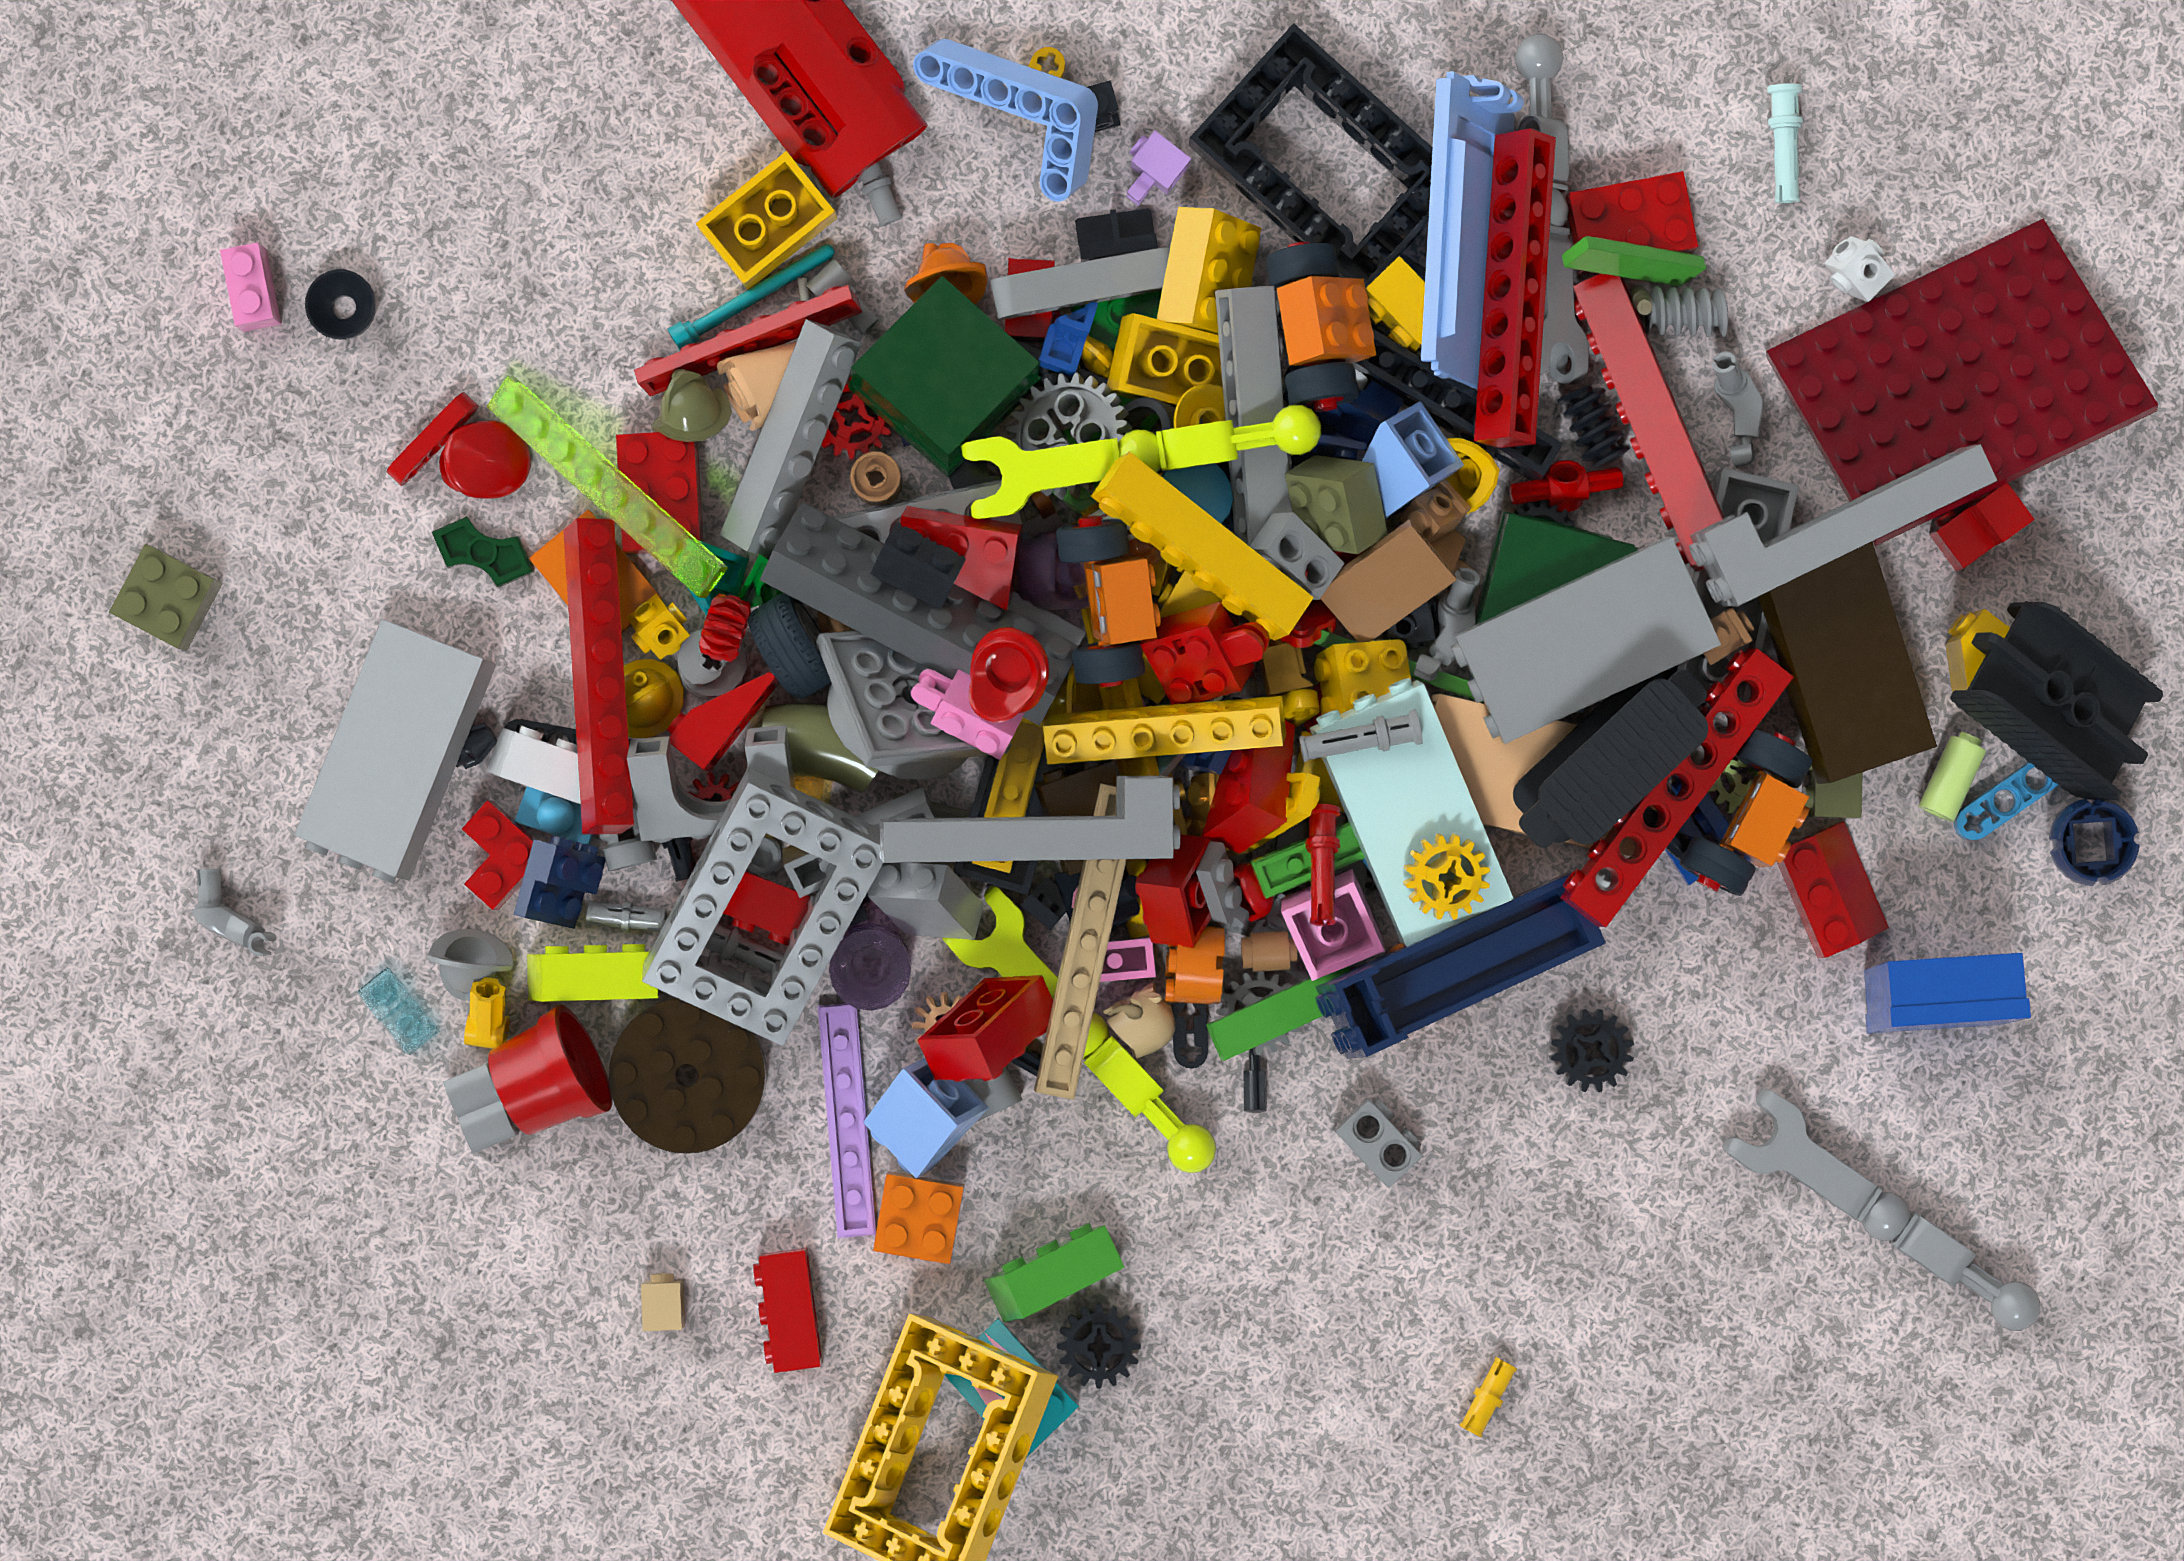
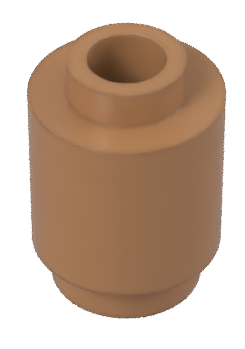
M1287 931L1250 933V937L1241 938L1243 969L1252 968L1253 972L1290 970V962L1297 961V946L1293 938H1288Z

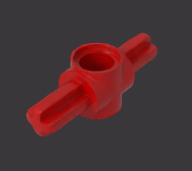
M1561 460L1552 464L1541 480L1511 484L1509 486V496L1511 503L1514 505L1547 500L1549 506L1558 505L1557 511L1562 512L1566 509L1568 512L1579 509L1583 501L1589 499V493L1623 487V474L1618 467L1586 472L1584 466L1575 461Z

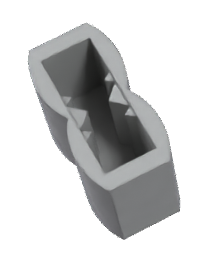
M488 1063L443 1081L448 1098L458 1117L461 1129L472 1153L481 1151L519 1134L517 1126L506 1112L496 1092Z

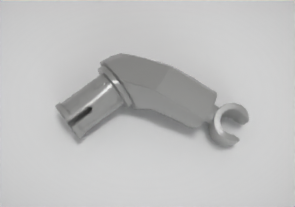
M1721 352L1713 358L1715 363L1712 362L1713 370L1717 376L1714 388L1724 404L1733 411L1734 436L1742 437V444L1730 446L1732 463L1737 467L1749 465L1755 460L1752 438H1760L1764 403L1750 375L1738 367L1735 355L1730 352Z
M1459 568V571L1456 570L1455 576L1457 580L1452 583L1449 593L1440 598L1438 604L1440 633L1430 647V654L1434 658L1421 654L1416 664L1415 676L1427 681H1433L1437 676L1441 663L1448 666L1455 659L1450 647L1457 644L1453 635L1475 625V607L1471 600L1480 577L1472 569Z
M221 868L196 870L198 904L195 905V909H192L195 920L209 931L235 944L248 948L253 955H271V952L264 948L263 943L264 940L276 941V935L272 932H265L263 927L232 908L226 907V903H222Z

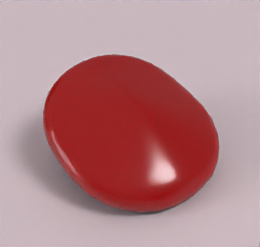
M492 420L473 422L457 428L448 437L439 459L441 477L446 485L468 497L478 499H495L514 493L526 481L531 468L529 446L522 434L506 423Z
M1012 627L992 630L981 638L972 655L970 665L971 682L968 695L971 708L979 717L996 723L1005 722L1015 717L1018 713L1031 710L1038 704L1049 679L1048 657L1039 641L1031 634Z

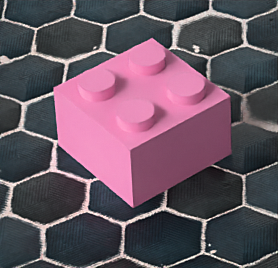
M1353 869L1335 876L1336 923L1334 925L1328 926L1326 920H1324V926L1310 924L1311 886L1281 898V913L1312 981L1384 952L1383 936Z

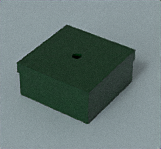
M941 276L851 366V380L848 382V388L945 476L949 477L965 460L962 456L961 446L966 442L986 439L1020 404L1019 400L1021 398L1025 399L1031 393L1030 388L1032 386L1036 388L1040 384L1041 377L1038 375L1040 362L947 279Z
M1502 511L1475 610V625L1637 551L1638 547H1635L1634 544L1614 540L1607 535L1530 515L1522 516Z

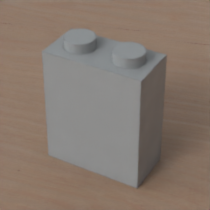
M912 862L883 863L868 893V897L906 935L975 940L984 904L948 865Z

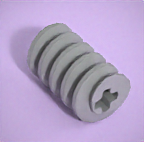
M1660 286L1652 288L1650 296L1653 308L1649 314L1645 315V331L1647 335H1649L1653 324H1657L1660 335H1664L1668 325H1672L1675 336H1680L1683 326L1688 325L1691 337H1695L1699 326L1704 327L1706 337H1711L1715 326L1719 327L1722 338L1726 336L1728 305L1722 289H1715L1710 298L1706 288H1700L1696 297H1694L1691 287H1686L1679 298L1675 287H1669L1665 296H1663Z

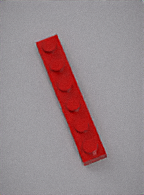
M848 285L831 287L818 297L808 301H796L791 303L785 310L773 315L758 316L750 324L737 329L723 330L715 338L705 342L685 345L679 352L667 357L652 358L644 366L634 369L636 380L651 397L667 390L672 380L673 372L678 369L689 370L704 376L717 371V363L725 358L782 345L798 339L806 319L831 326L861 314L863 311L859 299Z

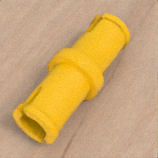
M1497 1357L1494 1358V1362L1481 1387L1476 1386L1473 1392L1476 1396L1462 1423L1460 1422V1427L1480 1438L1483 1436L1482 1433L1496 1407L1501 1408L1504 1402L1501 1400V1397L1517 1368Z

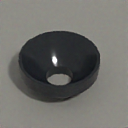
M335 269L323 273L312 282L305 297V311L311 325L319 333L335 340H348L361 335L370 327L376 314V298L370 284L362 276L350 270ZM341 297L352 298L356 305L355 313L347 319L338 318L333 310L334 303Z

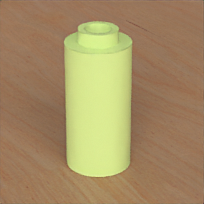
M1960 732L1959 737L1950 736L1918 805L1919 808L1944 820L1955 821L1986 754V750L1980 747L1982 740L1964 732Z

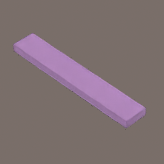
M857 1002L819 1005L818 1017L837 1237L876 1235L868 1127L863 1123L867 1118Z

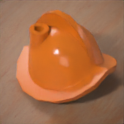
M927 243L924 245L923 261L918 267L917 275L910 278L904 285L905 293L915 303L943 276L976 305L986 292L988 275L985 264L971 262V258L961 246L954 243H942L939 246L934 243Z

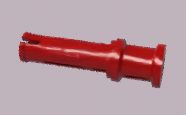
M1317 804L1312 810L1311 816L1308 817L1309 838L1305 840V847L1311 853L1310 924L1316 926H1324V920L1327 921L1328 926L1336 923L1335 853L1340 848V839L1337 838V818L1340 816V807L1332 804Z

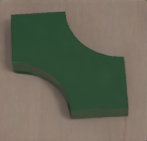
M467 516L432 531V535L447 568L457 565L478 567L489 574L498 588L534 573L518 536L506 539H495L485 536L473 526Z

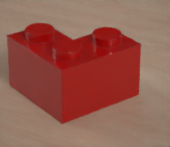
M2007 483L1967 502L1968 506L1959 513H1956L1954 509L1946 512L1934 521L1937 529L1929 535L1957 572L1970 565L1994 546L2004 543L2035 519Z
M487 800L462 827V830L490 856L464 885L489 908L499 910L521 886L535 838L520 824L515 822L498 804Z

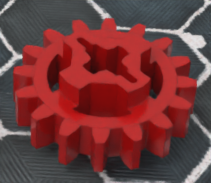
M848 384L845 385L841 396L853 393L848 388ZM853 394L852 399L842 403L838 402L832 416L839 425L837 435L835 437L828 428L821 446L826 449L834 445V456L837 458L840 457L843 451H848L850 461H854L857 451H862L863 454L869 453V447L872 445L882 450L883 445L879 440L880 437H891L892 432L885 427L886 422L879 415L878 420L869 416L866 411L867 405L858 396ZM854 409H858V414L865 423L853 422L851 427L847 426V421L841 413L852 414ZM864 432L871 435L861 442L851 443L854 436Z

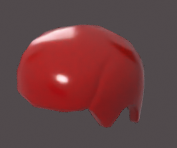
M1250 862L1233 866L1234 878L1242 892L1241 907L1249 912L1248 920L1252 922L1265 917L1272 909L1274 896L1267 899L1263 896Z

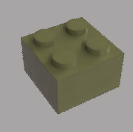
M1314 455L1284 473L1292 512L1331 550L1359 554L1388 535L1374 463Z
M145 544L109 613L177 649L187 651L223 583L169 554Z

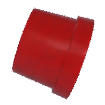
M558 1005L538 1018L536 1025L489 1052V1070L501 1103L515 1125L527 1135L538 1133L580 1116L586 1119L608 1112L612 1108L609 1079L602 1060L583 1024L564 1005Z

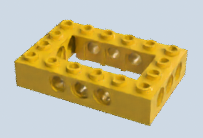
M909 1313L823 1533L878 1561H986L1058 1375L932 1317ZM946 1373L962 1376L973 1381L972 1386L994 1391L1005 1396V1399L993 1400L987 1405L982 1416L985 1418L975 1446H970L968 1454L971 1455L960 1484H955L953 1489L956 1492L946 1520L941 1521L936 1536L890 1513Z

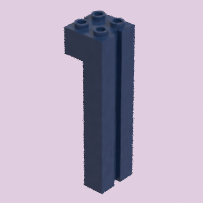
M1572 872L1555 877L1514 896V899L1412 945L1399 948L1316 986L1319 994L1315 997L1318 1009L1324 1018L1331 1016L1336 1027L1335 1032L1331 1033V1037L1337 1051L1340 1054L1345 1053L1347 1059L1368 1057L1409 1038L1408 1034L1606 944L1600 928L1560 898L1566 891L1563 884Z

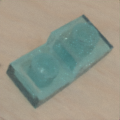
M388 967L357 991L378 1021L386 1026L403 1051L408 1055L414 1053L440 1032L431 1018Z

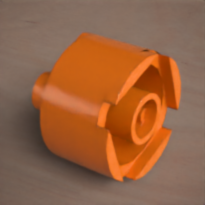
M1206 926L1194 948L1183 947L1179 944L1177 946L1168 945V947H1174V949H1169V953H1166L1165 977H1172V979H1166L1165 1002L1220 1003L1224 971L1222 965L1225 951L1224 928Z

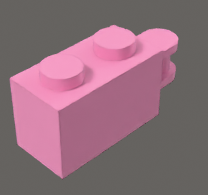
M958 669L953 680L934 670H923L918 678L919 683L915 684L911 690V697L915 702L936 712L930 724L1000 760L1024 713H1018L1015 717L1005 722L987 721L979 717L971 708L968 698L971 682L969 674Z

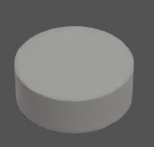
M764 836L747 869L759 875L769 874L776 870L782 859V852L778 843L772 838Z

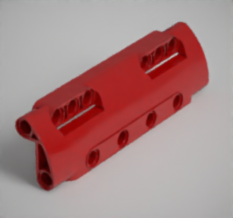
M671 0L793 160L803 166H810L812 168L811 172L831 198H836L846 192L859 180L865 170L914 140L928 126L905 96V85L897 70L843 0ZM775 52L779 55V57L786 64V66L789 68V70L792 72L795 78L799 81V83L802 85L805 91L809 94V96L812 98L815 104L819 107V109L822 111V113L825 115L828 121L832 124V126L838 132V135L834 133V131L827 124V122L824 120L821 114L817 111V109L814 107V105L811 103L808 97L804 94V92L801 90L798 84L794 81V79L791 77L788 71L784 68V66L775 56ZM851 56L856 57L860 62L855 61ZM759 78L765 79L769 84L763 83ZM782 108L789 110L792 115L785 113ZM805 138L812 140L816 146L809 144Z

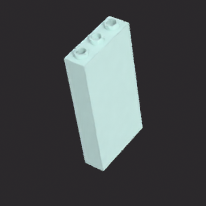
M1410 678L1393 683L1388 687L1390 692L1378 698L1374 694H1369L1355 700L1352 703L1354 708L1340 714L1338 710L1327 712L1316 718L1318 724L1310 727L1312 735L1339 729L1373 724V719H1376L1378 716L1388 719L1408 715L1410 710L1416 709L1423 744L1416 745L1414 742L1390 746V750L1384 752L1383 750H1378V747L1322 757L1397 936L1406 947L1514 899L1423 683L1417 680L1412 682ZM1438 833L1444 836L1446 842H1449L1452 833L1460 836V845L1469 839L1474 843L1471 853L1480 850L1485 855L1479 862V865L1490 867V872L1482 875V879L1488 882L1490 887L1486 889L1480 888L1478 894L1482 896L1484 901L1479 903L1472 900L1469 903L1472 908V913L1470 914L1462 908L1458 909V918L1455 920L1449 916L1447 911L1444 912L1441 920L1436 919L1433 915L1434 908L1424 914L1419 910L1423 900L1413 903L1408 896L1415 889L1406 888L1403 885L1404 880L1412 878V874L1403 869L1404 865H1414L1415 859L1410 855V851L1414 850L1421 853L1424 850L1421 840L1425 839L1433 845L1435 844V836ZM1441 852L1432 856L1427 861V864H1431L1440 858ZM1461 854L1460 866L1467 873H1471L1469 862ZM1448 869L1447 873H1440L1439 879L1445 885L1446 880H1453L1455 874ZM1422 880L1426 894L1433 899L1431 883ZM1463 889L1457 894H1455L1453 896V900L1462 896L1466 892V889Z

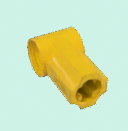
M484 977L482 980L472 984L470 990V1011L464 1032L465 1045L494 1049L507 1041L508 1034L504 1032L508 1033L510 1017L505 1016L506 987L502 986L496 978Z

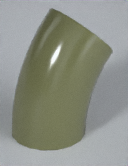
M788 703L765 707L762 727L787 725L794 777L824 779L862 793L879 771L873 767L865 768L863 761L843 745L831 724L827 705Z

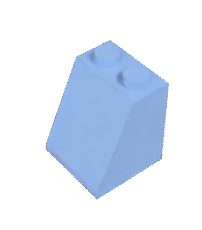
M1421 401L1381 423L1362 462L1374 463L1385 521L1409 506L1416 497L1428 492L1464 466Z
M923 1058L902 1069L863 1123L871 1130L872 1137L879 1144L886 1146L897 1158L899 1166L917 1179L932 1170L989 1107L964 1081L935 1080L926 1059Z

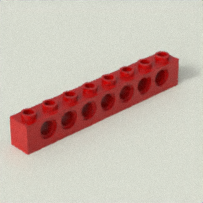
M1531 128L1495 135L1474 441L1498 448L1536 444L1556 137Z
M1758 648L1737 652L1727 665V669L1730 672L1722 683L1719 681L1715 682L1707 691L1705 699L1707 703L1700 711L1708 723V734L1701 744L1704 749L1703 761L1696 765L1691 760L1690 755L1684 759L1613 826L1605 839L1601 837L1592 844L1586 854L1590 859L1581 871L1578 868L1575 869L1564 882L1563 887L1566 891L1560 898L1596 926L1606 928L1793 679L1791 674ZM1742 681L1746 682L1751 689L1750 698L1745 703L1737 696V687ZM1719 712L1723 713L1728 721L1726 730L1721 734L1715 730L1713 725L1714 717ZM1673 774L1678 776L1681 781V789L1675 796H1672L1666 787L1668 778ZM1650 805L1658 813L1657 822L1652 827H1648L1643 820L1644 810ZM1625 837L1631 838L1635 845L1633 854L1627 859L1621 855L1619 850L1620 843ZM1606 868L1611 874V883L1606 889L1601 890L1597 886L1596 875L1601 869Z

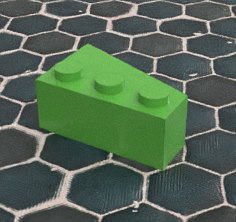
M1090 1222L1069 1232L1071 1239L1058 1244L1056 1239L1045 1243L1035 1249L1037 1255L1024 1260L1023 1256L1011 1260L1001 1266L1003 1271L984 1279L1003 1322L1024 1319L1125 1268L1106 1226L1102 1225L1092 1228Z

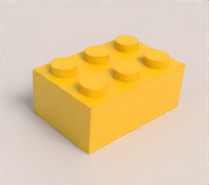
M785 151L695 224L709 244L748 290L838 218L835 210L789 153Z
M1178 207L1157 319L1218 335L1215 291L1251 287L1262 228L1214 208Z
M1135 313L1122 317L1107 385L1111 388L1110 394L1116 393L1118 396L1130 399L1150 397L1176 408L1183 394L1196 385L1215 384L1223 387L1219 335Z

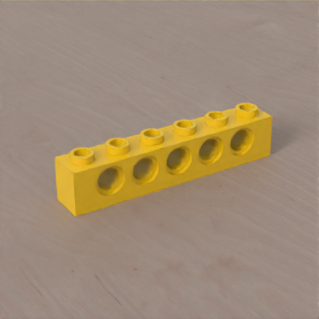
M1282 696L1049 714L1043 725L1047 764L1283 746L1286 737Z

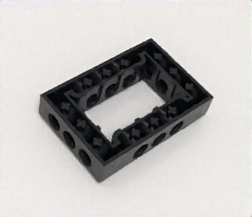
M1295 23L1288 28L1189 138V147L1296 243L1332 244L1336 251L1339 278L1364 279L1365 288L1395 261L1428 226L1433 147ZM1293 87L1297 88L1408 188L1404 194L1401 193L1396 198L1394 205L1378 223L1375 221L1367 235L1358 245L1353 242V234L1345 224L1339 225L1319 207V201L1316 198L1310 199L1290 181L1291 176L1286 171L1282 174L1261 155L1262 150L1257 145L1245 141Z

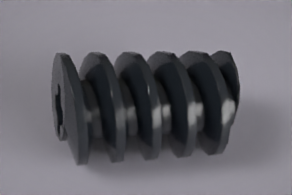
M1592 384L1577 389L1557 400V403L1560 405H1571L1563 413V417L1565 419H1577L1569 427L1571 433H1583L1576 440L1575 444L1576 447H1589L1581 456L1583 461H1595L1588 471L1622 457L1631 449L1630 444H1617V441L1625 434L1624 430L1611 431V427L1619 420L1618 416L1605 417L1604 413L1612 406V403L1599 402L1598 399L1606 392V389L1593 388Z

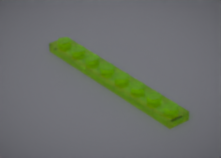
M507 376L486 407L696 596L707 598L728 567L516 377Z

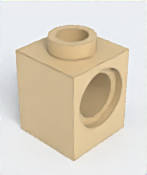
M674 1273L650 1274L651 1281H644L641 1284L643 1331L682 1330L685 1327L684 1280H674Z

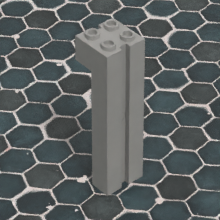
M1981 444L1962 447L1763 544L1748 512L1738 517L1730 515L1691 534L1690 538L1693 544L1689 545V549L1696 564L1699 567L1704 565L1710 580L1706 581V586L1713 600L1716 603L1721 601L1723 606H1739L1997 481V478Z
M1163 775L1116 776V816L880 819V859L884 863L1173 858V849L1180 848L1179 825L1173 824V809H1179L1180 806L1179 786L1173 784V778Z

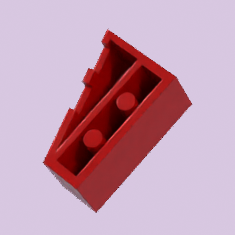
M907 506L901 515L900 524L902 527L907 526L922 534L923 538L929 537L930 541H936L937 545L943 544V546L957 552L959 556L964 555L966 558L954 584L1007 611L1013 597L1023 525L985 518L977 519L967 515Z
M1285 721L1286 737L1283 746L1232 750L1221 775H1219L1202 834L1203 837L1209 838L1213 842H1221L1226 848L1240 854L1287 822L1286 797H1289L1290 781H1287V773H1291L1295 725Z

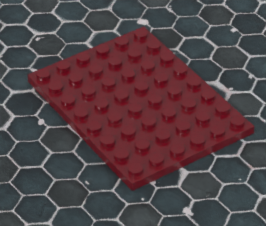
M2044 218L1766 351L1768 362L1849 502L1959 448L1981 444L1997 481L1873 540L1875 546L2157 412L2159 406Z

